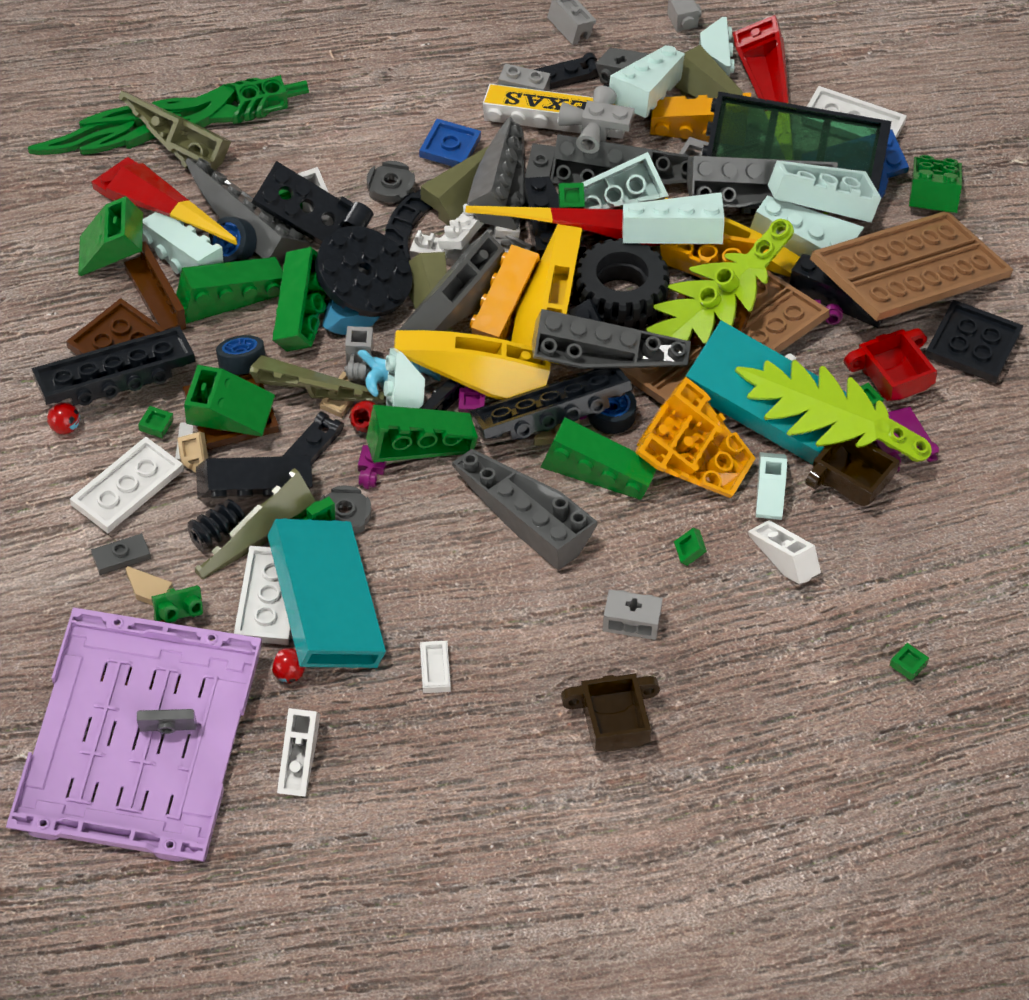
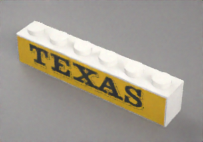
M489 84L483 101L484 120L504 123L507 118L511 117L515 123L522 126L582 133V125L559 126L560 107L562 102L584 110L587 101H593V97ZM610 129L607 137L623 139L625 131Z

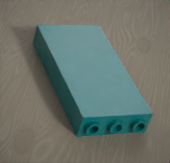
M721 320L685 377L709 395L711 400L708 402L712 407L813 465L814 459L824 448V446L817 447L815 444L832 426L830 425L813 432L788 436V430L806 412L788 418L765 420V414L780 399H748L747 395L755 386L735 372L738 366L763 371L764 362L768 360L790 378L792 361ZM806 369L818 386L819 376Z
M275 519L267 536L300 667L377 668L386 650L351 521Z

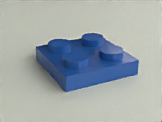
M436 119L419 150V157L454 167L472 156L481 139V131Z

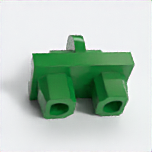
M198 585L180 590L171 588L166 593L151 596L154 608V621L164 620L170 623L180 618L195 617L203 614L201 588Z

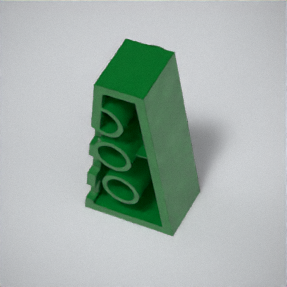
M312 247L286 252L272 341L286 352L312 347L320 325L319 314L323 313L326 308L324 300L327 294L322 289L315 272V259L318 252Z
M276 257L182 268L176 295L184 307L186 324L278 297L280 295L283 270Z
M374 404L366 436L373 462L463 455L469 450L475 449L478 438L470 413Z
M564 418L540 467L642 500L657 470L637 455L635 451L567 418Z

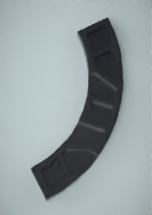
M421 189L416 193L412 192L396 207L385 228V236L397 243L408 262L411 260L408 242L412 230L417 222L428 211L433 209L421 200Z

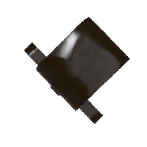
M861 435L842 443L824 446L821 453L814 459L813 469L807 476L805 484L814 490L821 484L832 487L849 500L864 507L872 503L898 471L900 460L872 444L859 448L856 447V443L862 437Z
M636 673L620 676L608 675L602 676L599 679L581 681L580 686L569 687L561 692L562 703L566 709L583 708L593 750L609 752L637 748L651 742V727L643 699L655 697L660 692L656 677H637Z

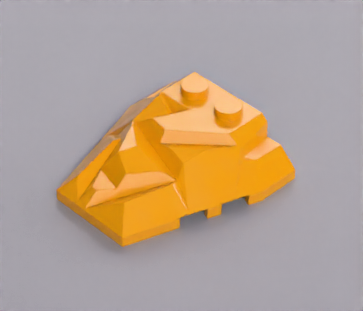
M685 377L670 397L661 405L639 439L636 454L657 470L731 498L756 458L736 432L731 433L723 421L726 419L722 413L717 414L708 401L711 400L709 395Z

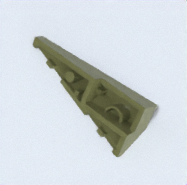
M701 45L685 52L682 77L674 86L680 89L681 94L685 96L690 94L696 98L698 95L717 98L718 92L743 95L742 90ZM749 108L747 127L752 125L762 130L763 135L767 136L769 120L759 109Z
M121 90L118 98L130 107L132 113L147 125L146 127L182 162L181 164L185 168L189 169L185 162L187 157L196 160L198 158L205 159L214 170L223 163L231 140L127 91Z
M489 146L421 185V200L437 210L438 219L450 226V220H455L464 212L463 205L467 204L474 176Z
M445 252L420 253L409 261L412 271V287L409 297L413 302L415 310L447 273ZM450 327L445 331L452 332V328Z
M263 355L250 368V374L255 383L306 388L311 398H329L331 400L356 402L367 400L373 403H386V396L382 391H378V396L375 397L369 393L365 386Z
M295 468L289 472L291 479L282 488L276 486L272 490L274 495L261 505L258 504L229 533L231 539L222 548L216 546L212 550L214 555L202 565L195 567V573L201 579L247 555L249 546L261 547L268 543L267 535L275 519L299 520L307 515L306 508L316 502L298 470Z

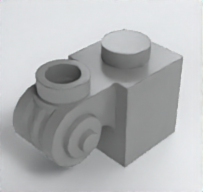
M347 326L345 343L347 366L344 367V372H346L348 381L352 383L363 384L367 374L370 372L369 365L359 357L358 351L366 350L373 357V327Z

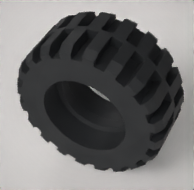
M619 238L618 241H612V239L605 240L604 244L597 243L591 247V250H586L577 261L574 273V303L578 306L589 299L593 300L603 322L642 330L646 328V324L652 325L663 314L655 310L654 305L668 301L670 273L668 272L667 263L662 260L663 257L657 251L653 252V248L647 244L643 246L640 243H623V238ZM613 280H625L638 285L639 288L631 291H616L603 284Z

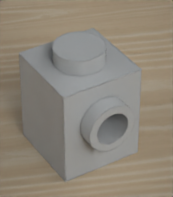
M668 0L667 14L676 32L698 28V21L702 14L699 4H696L694 0Z

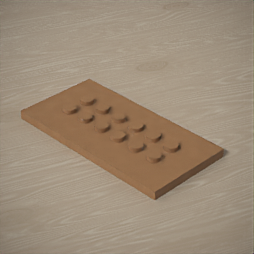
M946 211L815 250L810 257L811 261L876 321L1009 278L1014 270L950 212Z
M767 271V284H763L757 279L756 302L743 333L780 353L829 318V309ZM690 345L687 367L620 369L633 385L663 404L685 378L704 347Z

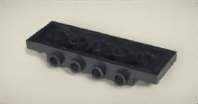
M178 326L31 369L46 405L59 403L70 398L73 406L78 404L86 406L93 400L103 397L113 398L123 391H138L142 386L151 383L162 384L168 378H172L171 369L184 367L187 364L196 362L182 329Z
M620 368L594 369L471 410L470 413L473 422L485 439L498 438L505 432L509 434L512 440L525 439L532 433L553 429L556 425L562 424L564 418L575 422L580 417L599 414L604 409L610 408L608 398L621 397L625 392L631 391L632 386L631 381Z

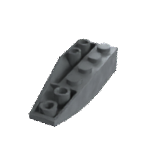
M511 117L507 118L499 129L478 166L469 193L468 206L524 207V132L522 127L515 123ZM474 213L482 223L512 230L518 229L521 219Z
M557 135L550 178L552 183H582L646 152L649 153L663 184L687 182L688 156L690 155L600 141V147L596 153L589 154L582 152L577 147L576 140L578 137Z
M688 156L687 186L689 196L722 192L723 207H743L762 203L767 195L773 197L768 183L777 160ZM778 160L834 168L838 166V162Z
M187 157L185 162L197 186L219 218L237 217L251 223L257 236L255 252L262 258L276 257L279 264L282 265L285 263L286 252L309 247L311 243L303 237L304 234L252 204L253 197L229 181L225 175L211 168V164L202 158L196 160Z
M488 231L473 241L399 330L445 331L479 310L482 296L485 293L488 294L491 288L490 281L493 274L498 273L501 267L500 261L505 249Z
M541 309L535 321L532 352L535 359L581 369L687 367L691 341Z
M471 449L452 462L455 470L497 517L557 570H560L580 555L598 525V521L562 492L480 452Z

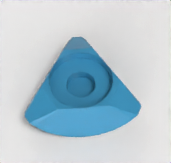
M330 299L322 325L331 332L346 335L347 326L371 327L380 317L360 316L357 311L348 307L343 309Z

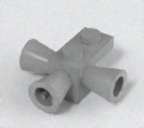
M596 87L593 92V101H587L584 110L565 102L561 104L558 118L559 126L582 125V133L576 140V145L582 152L596 153L599 150L600 141L606 142L610 129L627 132L630 130L635 115V108L613 105L617 95L610 87Z

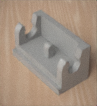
M578 0L551 1L547 18L572 45L578 44L580 35L585 32L583 37L587 40L591 35L593 25L596 24V19Z

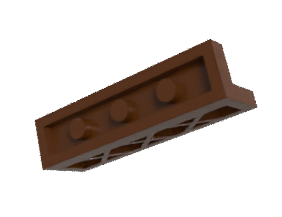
M144 241L142 242L140 257L124 262L125 270L154 322L165 330L178 326L184 330L186 329L184 307L148 244Z

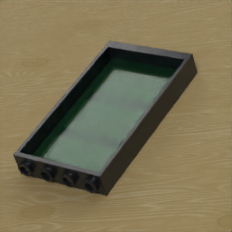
M718 92V97L713 98L711 112L714 113L713 122L708 121L706 136H710L709 144L703 147L702 156L838 162L837 168L865 171L879 192L892 121L725 92ZM802 206V207H805V208H808V209H811V210L822 211V210H818V209H814V208Z

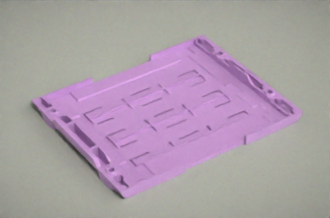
M73 608L52 674L54 687L33 756L32 752L28 753L6 828L26 831L29 835L36 838L56 840L61 837L149 852L165 860L180 862L190 859L204 862L207 857L224 792L223 781L241 715H244L257 667L262 638ZM108 664V665H107V668H106L105 675H104V679H103V682H102V681H101V678H102V675H103V672H104V669H105V665ZM130 668H132L129 681L126 686L125 683L127 681ZM154 672H156L152 690H150ZM181 676L177 692L174 694L178 678ZM205 680L201 698H199L202 683ZM138 710H194L197 730H178L174 733L165 734L159 754L157 753L163 733L158 731L139 732L135 750H133L139 728L137 724ZM90 718H91V723H90L89 730H88V733H87V736H86V740H85V742H83L84 736H85V733H86V730H87V726H88L89 720H90ZM114 722H115V723H116V726H115V729H114V732H113V736H112V739H111L110 746H108L109 739H110V736H111V733H112V729H113V726H114ZM188 735H190L185 757L182 758ZM74 779L69 797L66 798L71 784V780ZM96 784H98L94 802H91L96 788ZM121 788H123L119 806H117ZM146 792H149V793H148V796H147L146 803H145L144 811H143V810H142V807H143L144 799H145V796H146ZM174 796L169 814H167L171 797Z

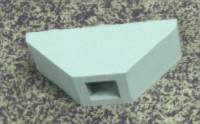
M721 17L700 33L699 45L707 51L730 77V73H734V59H730V57H733V43H729L732 39V27L727 25V17Z
M390 348V353L386 356L385 360L386 370L388 371V381L384 382L386 406L420 408L424 402L425 378L401 351L396 348Z
M759 453L756 518L782 520L787 473L786 454Z

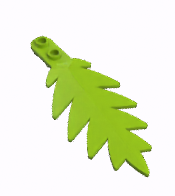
M785 219L773 221L770 228L755 242L747 254L726 253L725 258L732 262L708 263L690 267L689 270L692 273L710 280L686 281L668 285L670 290L692 299L672 300L654 305L655 310L674 318L656 323L646 330L651 333L687 341L690 340L694 330L703 344L706 345L714 329L715 313L720 320L733 327L737 306L736 296L748 312L753 310L757 295V278L763 284L768 283L766 267L792 238L794 227L791 222Z
M768 360L764 362L763 371L739 366L735 369L738 375L755 386L747 395L748 399H780L765 414V420L788 418L806 412L788 430V436L813 432L831 425L832 427L816 442L815 445L817 447L842 443L863 435L856 443L858 448L869 445L878 439L889 448L901 452L914 462L925 461L931 455V445L925 438L890 419L882 401H877L874 409L864 390L852 377L847 379L845 396L840 385L825 366L819 368L818 386L806 369L796 360H793L791 363L790 378Z

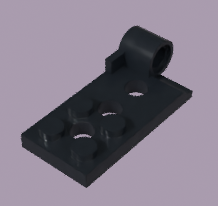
M278 161L273 165L251 202L320 245L331 232L347 226L367 228L374 216L373 211L368 206L360 202H351L343 196L338 199ZM279 191H289L291 194V199H282L279 195ZM303 202L309 203L312 207V212L306 213L302 211L300 204ZM324 215L330 216L333 219V225H325L321 217Z

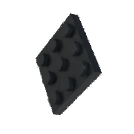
M953 299L926 350L925 356L934 361L997 383L1022 333L1024 325Z

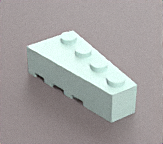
M665 45L610 75L609 87L617 95L613 104L635 108V114L646 118L649 115L650 109H655L659 99L663 100L666 92L671 91L681 80L685 53L676 50L673 46Z
M648 152L582 182L584 183V209H623V204L663 200L669 197Z
M777 160L768 183L773 197L779 201L790 202L872 223L881 200V196L865 171Z
M722 192L623 204V243L723 244L724 210Z
M768 195L757 209L750 229L764 235L773 221L777 219L790 221L794 227V234L784 247L800 257L802 254L811 256L815 250L858 238L864 229L863 226L793 203L779 201Z
M158 212L143 219L142 241H146L155 250L160 259H165L176 274L179 273L181 275L182 268L224 263L222 246L219 244L211 245L210 238L205 235L199 237L195 228L191 225L185 227L182 221Z

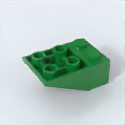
M929 155L914 156L909 206L957 213L962 189V163H958L957 160L952 158L936 160Z
M126 196L106 204L80 235L79 276L142 251L143 212Z
M197 365L184 403L186 424L263 437L275 394L224 369Z

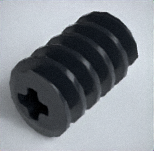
M227 499L223 505L218 504L214 510L210 509L206 511L205 515L201 514L197 516L196 520L192 519L188 522L187 527L190 538L194 545L201 552H204L202 543L211 548L213 546L211 538H214L219 543L222 541L220 533L230 537L229 528L234 529L246 515L238 504L231 499Z

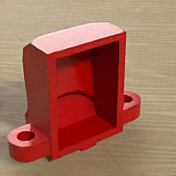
M920 328L909 331L901 329L887 335H879L873 340L859 344V349L849 352L843 360V363L850 372L862 370L865 375L870 377L878 391L887 401L907 398L927 390L936 383L937 370L920 350L927 341V336Z

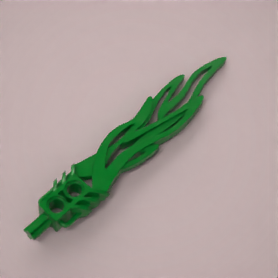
M280 75L266 79L249 78L247 80H240L224 84L198 97L170 98L154 101L152 104L204 128L211 123L233 122V124H238L244 120L252 121L255 118H264L270 112L287 109V98L307 94L309 89L306 80L284 85ZM236 101L238 106L236 107L231 104ZM123 106L89 116L79 121L80 129L59 138L28 146V152L35 155H51L79 149L80 154L83 155L95 154L126 145V149H131L156 137L146 127L147 125L132 113L129 106Z

